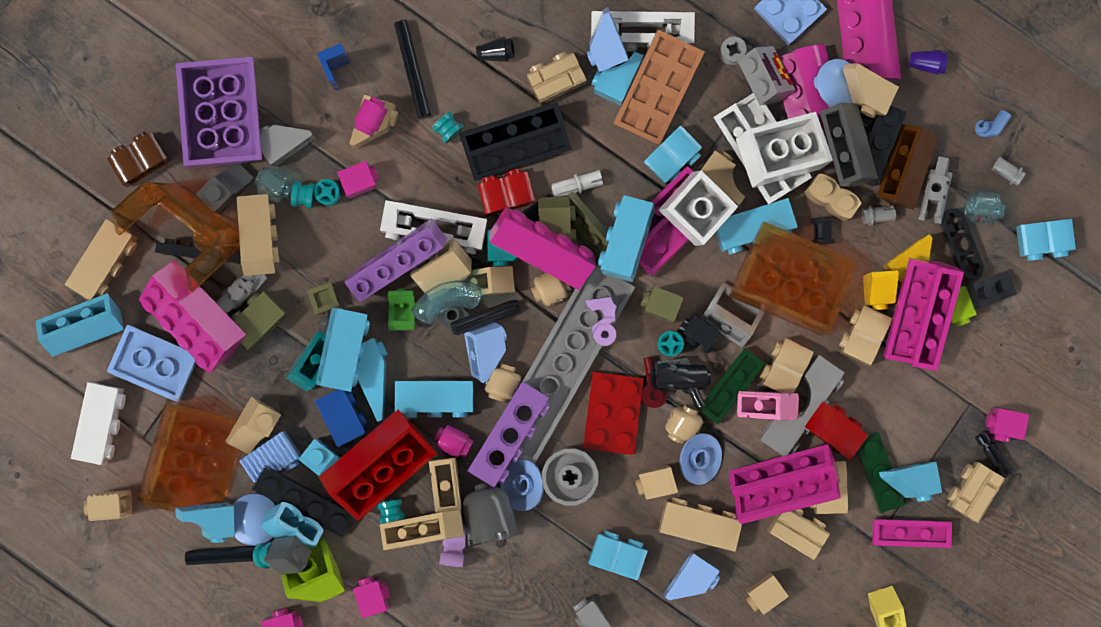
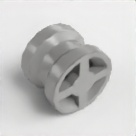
M735 36L725 39L719 50L722 62L730 66L737 65V61L746 54V44L741 38Z

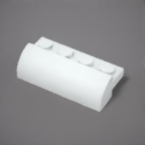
M754 93L713 117L743 165L744 162L736 138L748 129L776 122L767 106L759 105ZM809 173L758 186L757 188L766 202L770 204L812 177Z

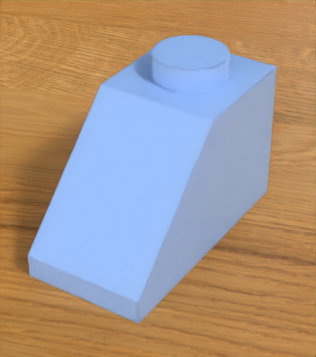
M608 7L604 8L589 42L590 51H587L591 65H597L599 72L628 61V54Z
M496 322L464 333L471 375L482 383L489 380L506 351V332Z
M691 551L663 595L668 600L706 593L708 588L712 590L720 579L718 573L720 571Z

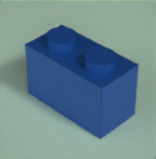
M337 389L314 401L337 447H341L368 433L366 427L369 426V423L363 412L358 413L354 405L358 402L352 390L349 392Z

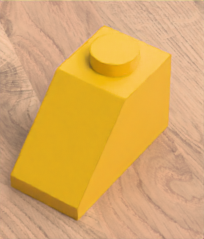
M930 234L922 237L883 265L886 271H898L899 289H901L909 257L929 261L932 244Z
M898 271L871 272L863 275L865 306H872L873 310H886L889 304L896 302Z

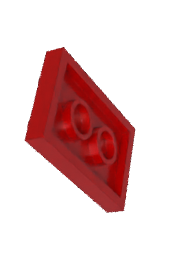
M592 372L583 449L634 455L644 378Z

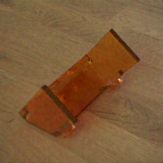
M168 182L143 183L111 210L116 233L118 235L124 233L151 207L157 204L195 232L193 237L194 245L202 252L185 268L188 289L193 292L240 248L239 231L180 185Z

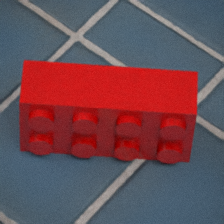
M398 409L323 472L319 479L328 494L359 521L436 456L437 452L427 438Z

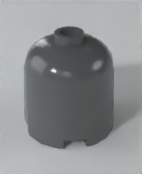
M488 483L474 486L475 491L469 493L463 499L462 512L469 546L481 545L482 542L490 540L496 542L519 535L511 499L504 489L490 487Z

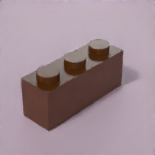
M902 124L877 197L891 205L914 210L939 137L923 127Z

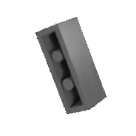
M839 103L820 111L840 186H858L877 179L876 168L858 104Z

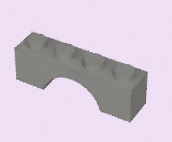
M815 355L802 375V379L807 387L808 397L805 407L798 414L797 420L771 419L757 439L780 456L795 453L800 445L797 442L803 433L805 435L809 433V430L804 426L822 402L829 404L830 401L827 398L832 391L836 393L842 386L844 372L822 356Z

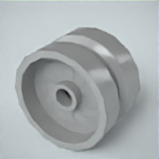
M562 448L553 452L547 458L542 469V484L546 494L553 501L565 506H576L587 501L594 494L598 485V469L594 460L585 451L577 448ZM567 471H572L575 474L573 480H566L565 475Z

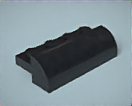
M557 101L459 133L474 181L572 150Z

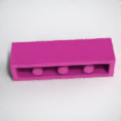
M505 207L490 230V243L578 290L581 289L596 267L595 255L589 248L585 246L579 247L572 243L567 236L553 233L543 223L527 219L525 214L519 210H511Z

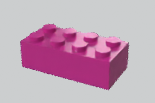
M175 260L152 275L139 298L143 308L150 312L159 321L161 327L177 340L179 346L188 351L195 359L197 365L205 369L209 374L231 358L246 336L238 325Z

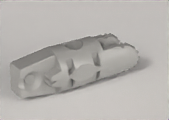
M938 157L936 169H930L918 220L925 221L928 216L929 203L938 205L934 219L935 223L941 224L953 173L948 172L949 158ZM936 187L942 188L939 192H933V189Z
M266 274L239 276L231 286L221 292L222 297L216 301L217 305L226 314L233 308L237 310L267 279Z

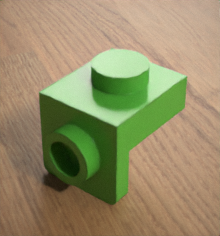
M406 289L388 291L389 331L415 330L416 303L414 291Z

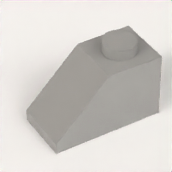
M267 125L260 129L261 151L274 168L316 139L309 130L279 125L271 127Z

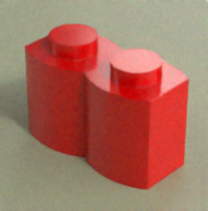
M515 169L506 172L507 177L497 179L496 176H489L481 179L482 183L477 186L486 217L502 213L505 207L513 210L535 203L527 171L521 172V169Z

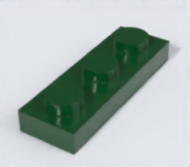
M744 348L704 399L706 405L698 410L718 425L738 400L739 391H745L765 363Z
M879 432L869 434L857 450L878 512L882 514L902 507L905 503L902 495L880 477L879 472L890 470L892 467Z

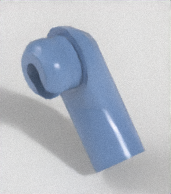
M1000 110L994 121H978L975 125V132L983 138L998 136L1012 116L1008 112Z

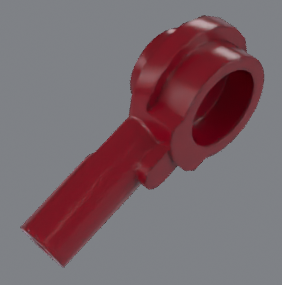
M646 357L643 360L647 386L642 391V400L646 406L658 408L666 402L667 392L652 388L650 371L651 367L654 366V358Z

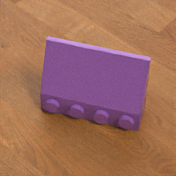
M254 57L176 63L184 167L189 170L262 160Z

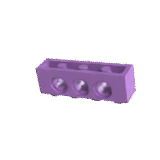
M431 218L352 270L344 283L357 300L361 302L443 249L447 238Z
M522 381L469 467L468 472L495 487L497 482L502 485L510 472L506 469L509 462L512 460L516 463L523 451L519 447L524 438L530 440L537 427L533 423L538 416L543 418L549 409L550 404L547 403L549 397ZM525 405L532 410V416L529 420L523 421L518 418L517 410L520 406ZM507 428H514L518 432L517 441L513 443L505 441L503 437L504 431ZM499 450L504 454L505 460L502 464L495 465L490 461L492 451Z

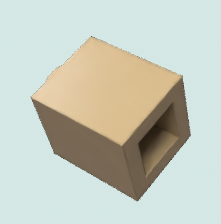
M769 573L745 590L749 595L746 599L754 612L759 609L763 615L789 597L772 573Z

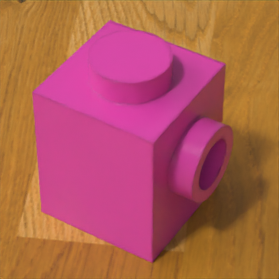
M367 161L337 172L345 194L349 199L378 188L376 181L380 179L374 165L369 166Z
M992 408V411L987 414L985 426L988 427L990 434H995V440L1009 443L1011 438L1024 440L1029 415Z
M373 576L358 580L359 585H356L353 591L362 619L387 611L389 609L387 598H390L387 584H382L380 578L374 580Z
M287 608L273 611V616L261 621L262 627H304L301 616H297L295 610L288 612Z

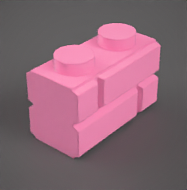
M739 391L737 414L738 417L797 420L799 396L797 393Z

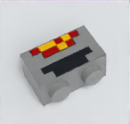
M773 46L756 47L737 61L760 106L777 104L796 91Z

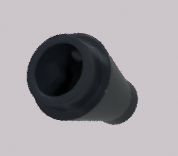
M504 36L476 46L478 61L509 62V59L515 58L512 38L506 39Z

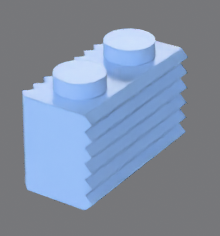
M282 431L239 462L252 481L255 482L264 465L278 472L283 469L289 472L300 464L297 460L302 454L287 432Z

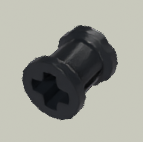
M811 218V223L814 225L812 245L835 244V240L832 239V223L834 218Z

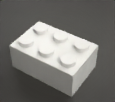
M816 112L748 129L736 138L752 188L820 170L833 161Z

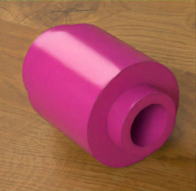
M372 96L370 100L364 99L354 119L356 122L354 128L373 137L374 132H378L388 111L383 108L385 102Z
M448 424L445 429L440 427L434 438V441L438 442L436 448L456 458L460 456L464 459L474 440L469 438L468 434Z

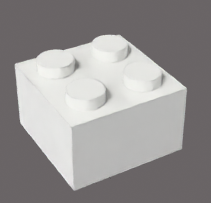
M700 170L692 172L660 207L659 211L685 237L697 246L704 245L738 206Z

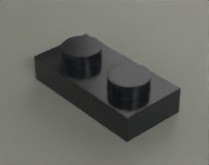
M1008 270L966 285L974 310L1016 295Z

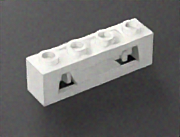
M592 11L591 37L602 11ZM610 11L618 32L619 24H621V27L662 28L663 24H667L666 33L677 35L678 37L676 38L694 45L695 12ZM622 33L620 37L626 51H636L637 47H647L648 50L655 33Z
M385 201L380 231L386 233L385 238L399 240L401 236L404 237L416 229L414 227L411 230L399 228V225L411 227V216L399 215V212L414 214L416 219L428 221L432 218L435 222L457 226V223L473 225L472 228L458 225L457 235L468 237V240L456 239L452 234H443L447 238L446 242L454 238L467 254L476 255L477 251H483L488 225L487 219Z

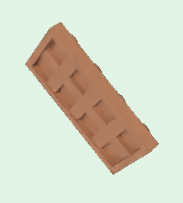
M657 29L613 124L660 145L705 51Z

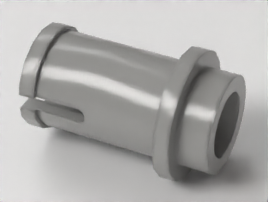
M1001 156L997 158L990 169L1010 181V185L1014 184L1016 186L1019 185L1026 174L1022 171V167L1018 169Z
M869 205L862 209L861 217L863 224L872 226L877 222L895 221L896 210L894 205L874 208Z

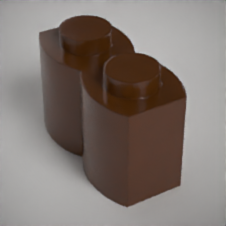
M142 132L133 138L134 142L129 146L121 145L114 148L110 152L111 156L107 158L120 182L126 188L170 162V159L152 132L148 134Z

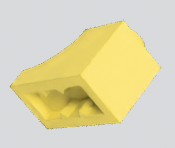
M893 586L868 593L870 609L877 627H907L904 608Z

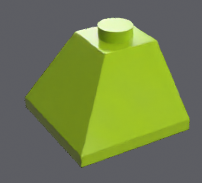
M324 536L319 539L316 546L310 548L312 552L302 573L281 575L285 594L289 599L323 602L345 592L341 573Z

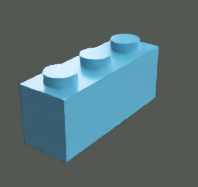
M623 195L621 202H617L614 210L615 224L614 227H609L606 241H609L606 251L602 250L598 262L603 274L629 282L634 281L655 213L654 203Z
M789 198L729 216L715 234L721 252L728 251L729 255L743 251V246L750 243L753 244V247L768 243L767 238L777 235L778 240L793 235L791 230L798 227Z
M108 293L35 321L38 341L52 357L124 330L121 310Z
M332 308L316 379L317 385L351 392L352 387L356 386L358 380V372L355 371L357 361H361L364 352V346H361L363 335H367L369 329V321L366 314Z
M395 381V411L399 409L406 417H417V412H427V417H442V412H453V417H468V412H474V381Z

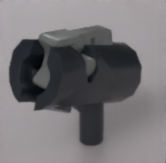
M688 358L656 362L651 367L650 381L654 390L674 393L677 390H682V392L690 394L696 409H699L706 405L699 390H705L706 386L710 384L711 374L705 365H692Z

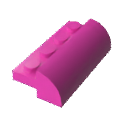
M837 0L844 60L850 64L858 63L889 82L901 80L893 1Z
M823 44L796 49L792 53L779 56L796 91L783 99L788 119L816 112L828 144L820 111L829 108V106L822 99L813 82L822 65L829 61L826 46Z
M688 166L651 201V203H654L655 213L639 261V265L651 277L690 241L659 211L660 207L693 172Z
M908 258L883 354L885 359L910 363L913 367L938 371L964 275L961 269L934 260L930 262Z
M828 444L729 471L731 493L735 497L737 520L740 524L841 498L839 489L840 477L834 456Z

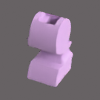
M612 297L585 300L589 309L592 311L601 310L604 315L600 321L592 326L594 340L602 346L611 345L616 339V331L610 323L615 321V311L617 308L612 301Z
M464 519L462 521L464 536L443 540L444 551L440 556V565L464 568L465 555L463 550L466 547Z

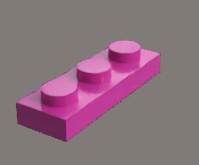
M872 519V545L951 548L952 522Z

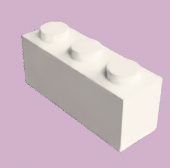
M87 382L71 459L98 465L108 464V460H112L115 446L112 445L113 437L118 434L120 428V420H117L119 410L123 409L126 400L123 388Z

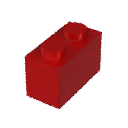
M822 402L804 427L825 444H828L835 452L851 460L868 435L860 429L862 424L851 416L849 418L845 417L847 412L835 403L831 407Z

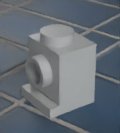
M583 598L573 606L577 617L574 619L579 627H611L610 622L593 598L588 601L586 598Z

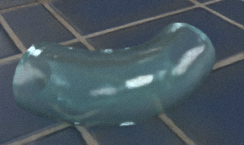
M455 280L440 283L426 291L415 303L411 311L420 321L433 324L436 318L450 307L475 308L481 299L482 290L478 284Z

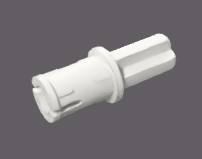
M599 170L580 176L574 174L573 178L553 183L551 189L554 197L566 196L572 191L582 194L583 190L603 186L602 176Z

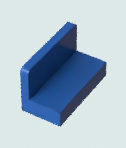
M341 43L317 53L326 76L335 90L340 89L332 70L351 62Z

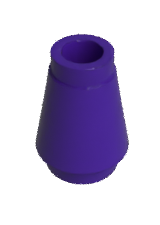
M942 50L911 52L909 67L938 75V73L945 74L948 53H942Z

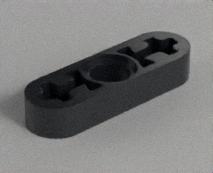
M949 209L944 212L940 226L956 267L964 272L963 279H977L983 274L984 265L964 214L958 209ZM949 214L952 217L957 216L956 229H963L964 233H958L951 237L950 233L955 232L952 224L948 225L946 222L950 218ZM959 237L965 238L968 242V248L964 252L958 251L955 247V241ZM972 252L973 256L968 257L971 265L975 264L977 267L973 271L974 275L971 272L966 273L965 268L968 267V262L966 259L960 260L959 256H965Z

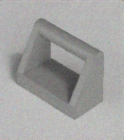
M723 281L700 319L720 331L721 335L743 347L753 335L767 308ZM722 293L756 313L750 325L717 305Z

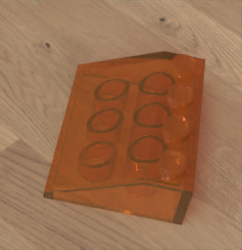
M763 221L737 273L729 297L823 336L832 332L857 261Z
M166 400L136 499L143 505L175 512V507L224 502L239 449L229 445L226 439L236 424L237 419Z

